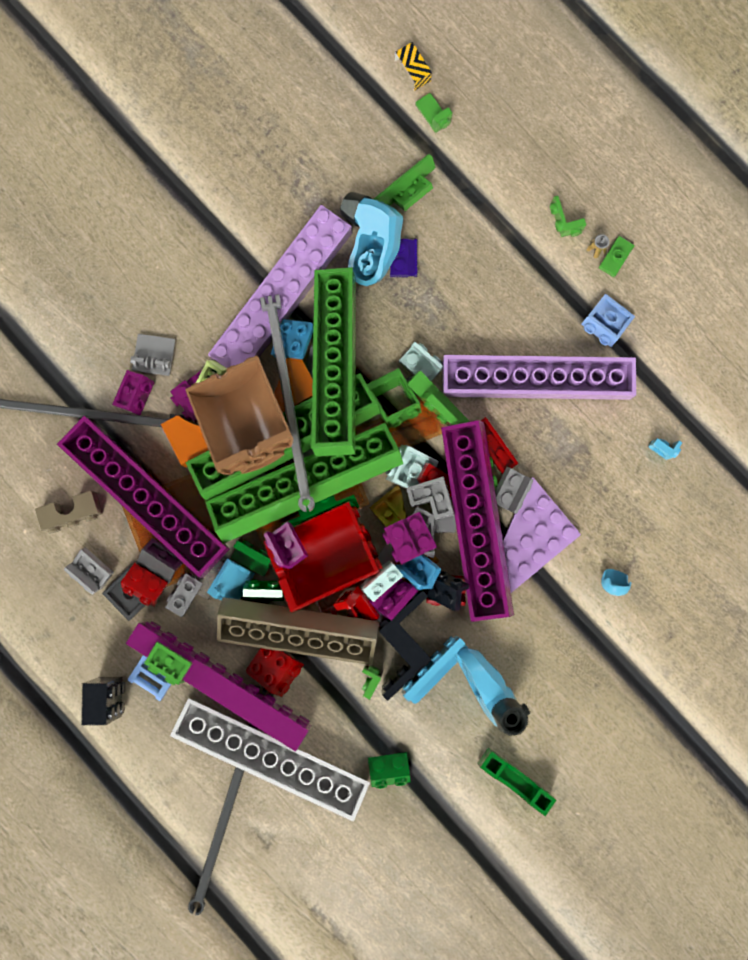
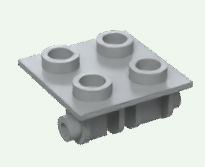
M138 334L135 355L131 356L130 360L133 364L132 371L170 376L176 339Z

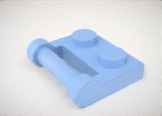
M143 655L129 676L128 681L144 688L161 702L171 684L164 680L165 676L162 674L156 675L147 669L149 666L144 664L147 657ZM142 672L161 684L162 688L158 689L139 676V673Z

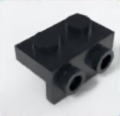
M440 571L432 589H427V596L431 600L456 612L461 608L462 591L469 589L470 585L460 578L449 575L446 571Z

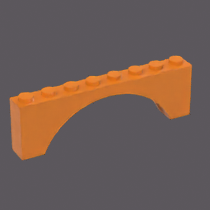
M286 358L294 406L312 398L313 379L302 359ZM279 379L274 395L283 413L285 408ZM178 415L161 424L183 467H187L185 462L209 451L200 426L192 424Z

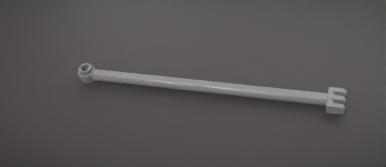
M277 294L275 295L276 302H273L272 296H268V304H265L264 297H261L260 301L262 311L268 312L287 425L293 437L291 447L300 492L298 505L302 511L307 512L303 501L305 499L310 501L309 505H307L309 511L313 510L315 502L310 496L277 313V309L282 308L280 296Z

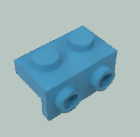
M424 554L403 565L396 564L395 566L401 572L403 578L408 579L418 590L432 589L441 571V568Z

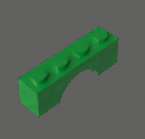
M489 747L477 763L483 771L506 785L545 817L557 801L551 793Z

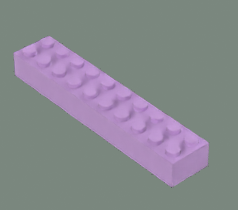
M320 205L208 353L210 359L228 368L244 362L249 357L258 356L259 358L272 341L268 312L262 311L260 298L264 297L265 304H268V296H272L273 302H276L275 295L279 294L282 307L277 309L279 324L281 325L283 319L288 320L313 287L315 270H323L328 267L351 236L352 226L323 205Z
M444 355L442 359V393L446 397L630 400L636 396V358Z

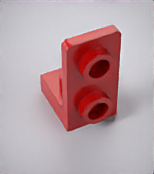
M358 586L346 589L333 604L337 611L349 610L354 606L361 617L366 620H376L380 617Z

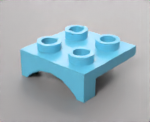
M227 558L207 593L221 601L223 597L240 600L243 595L245 581L252 580L255 573Z

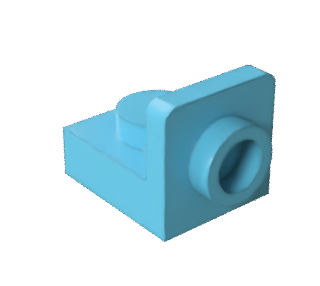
M657 438L651 441L648 447L665 460L678 456L681 451L680 446L682 442L679 440L669 447L670 444L667 441Z

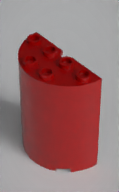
M347 502L293 527L308 556L291 569L278 566L274 561L275 556L272 550L263 541L273 568L279 578V584L290 612L297 611L379 573L380 569L383 568L378 558L377 550L371 542L372 539L368 530L358 520L360 514L356 506L352 508L351 504Z

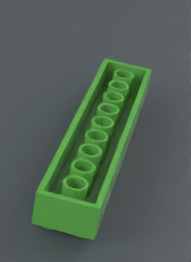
M353 267L315 270L311 448L315 456L355 454L356 370L355 275Z
M360 373L355 375V426L380 414L378 404ZM312 398L294 406L303 453L312 449ZM283 412L282 414H283V416H284V418H285V421H286V423H287L286 413ZM292 447L286 448L284 450L285 454L277 461L259 470L242 474L241 471H234L232 475L219 473L209 451L185 463L200 495L205 501H208L293 459Z
M383 423L356 435L355 454L315 456V454L304 458L310 496L314 499L315 503L402 465L403 460L400 451L386 424ZM295 464L287 465L205 502L215 532L223 544L300 510L298 505L300 492ZM308 499L303 501V505L306 507L310 503Z

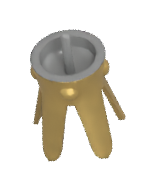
M597 235L591 241L593 243L587 248V251L596 248L595 259L598 258L602 250L603 254H606V247L609 245V238L606 235Z

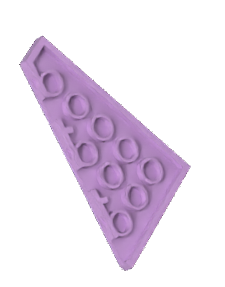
M533 477L534 481L531 489L527 493L521 509H519L517 514L514 513L510 526L503 538L511 593L581 535Z

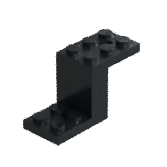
M423 590L417 591L392 621L386 617L379 623L380 628L378 630L381 635L409 664L407 667L404 664L396 672L397 676L393 680L389 678L382 685V696L387 701L432 660L399 624L428 597Z

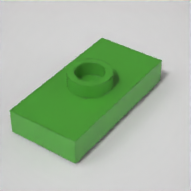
M618 236L600 264L599 269L614 278L635 245Z

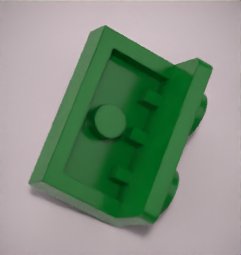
M246 540L242 542L237 541L234 545L235 550L231 559L261 576H265L272 564L268 552L262 549L260 551L253 549L254 545Z
M245 581L243 597L246 600H284V594L279 581Z
M407 752L368 758L372 787L383 789L387 785L404 786L410 782Z

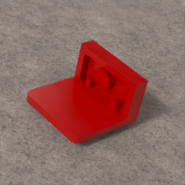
M260 648L246 668V673L271 694L282 697L288 692L291 683L300 674L304 664L283 651Z

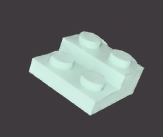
M401 445L398 449L403 464L386 471V475H388L386 480L404 488L419 484L417 478L424 465L430 463L437 467L439 461L410 446Z

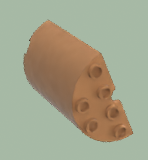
M258 356L249 357L238 365L228 367L227 372L221 376L213 374L208 379L196 382L191 387L185 389L216 470L221 474L232 475L234 471H241L242 474L266 467L285 454L284 450L291 448L293 443V437Z

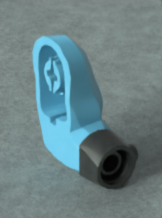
M349 192L342 201L340 214L344 219L360 227V229L358 230L355 246L348 260V268L353 267L355 280L358 284L369 286L380 282L384 278L399 251L403 216L384 202L374 200L367 195Z
M467 647L461 648L455 654V657L486 716L503 733L509 736L521 734L526 729L528 715L531 714L525 703L519 704L511 688L506 686L499 671L478 650Z

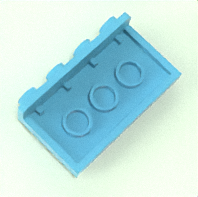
M456 635L455 637H449L443 644L445 647L440 652L437 650L430 657L432 660L412 680L403 686V697L408 702L411 700L414 704H417L457 663L455 654L461 648L467 647L466 643Z

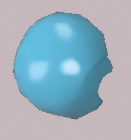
M606 569L601 579L603 589L614 596L626 595L632 582L628 583V575L614 569Z

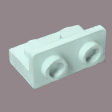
M413 342L411 348L403 355L399 363L412 374L422 371L432 382L443 368L442 361L435 355L431 356L423 344Z
M390 560L382 565L383 568L380 569L379 573L367 578L360 585L373 602L403 577Z

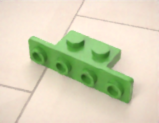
M426 155L376 196L374 200L384 202L389 206L396 203L404 211L409 209L433 189L432 183L424 178L436 168L432 155Z
M418 371L408 381L407 386L424 402L423 405L429 411H433L437 415L436 418L443 425L451 426L470 422L422 371Z

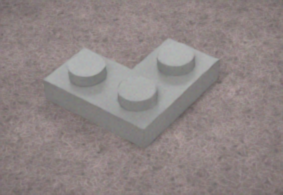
M444 477L406 488L411 507L430 502L435 520L455 515Z

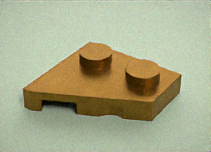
M398 485L369 507L371 512L385 527L407 518L402 491Z

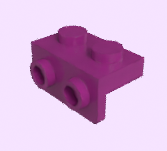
M286 522L273 533L265 532L263 534L267 547L272 550L275 556V563L280 567L291 569L308 556L290 522Z

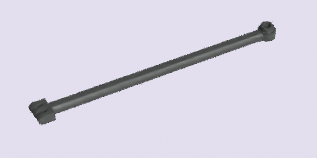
M0 399V408L78 418L85 416L95 420L162 427V423L177 416V414H170V419Z
M263 688L262 694L266 695L267 690ZM249 723V727L258 730L256 726ZM235 767L195 896L188 905V910L191 914H193L196 908L194 902L198 901L201 904L196 909L195 915L201 914L205 907L204 897L244 774V770Z

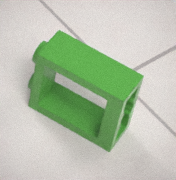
M399 368L367 384L378 404L379 416L388 429L397 427L403 421L413 419L421 413L420 403L413 391L407 386V381ZM400 385L411 405L387 417L376 397Z

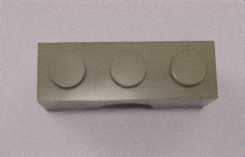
M88 491L72 496L74 509L67 515L62 512L58 503L35 508L41 531L52 534L61 531L60 528L64 526L68 528L77 526L79 521L82 520L89 522L98 519L97 516L103 513L97 493Z

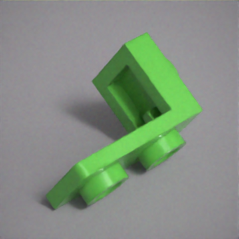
M430 93L416 101V107L435 133L451 124L452 112L449 107L442 110Z
M554 196L550 203V211L552 215H555L557 232H560L561 237L569 235L575 237L582 234L586 227L585 218L566 223L559 197Z

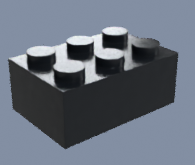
M98 677L82 683L81 726L108 725L124 714L125 703L122 702V694L125 692V682H122L123 677Z

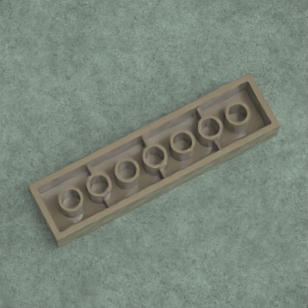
M223 597L217 614V641L372 665L379 622L302 609L290 612L289 607Z

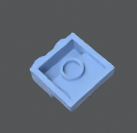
M605 294L581 325L584 326V330L587 333L596 335L602 345L612 347L635 316Z

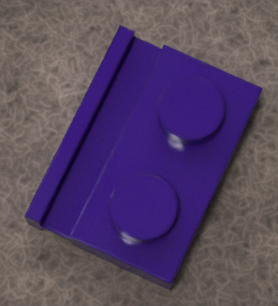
M400 239L399 251L390 266V277H417V239Z

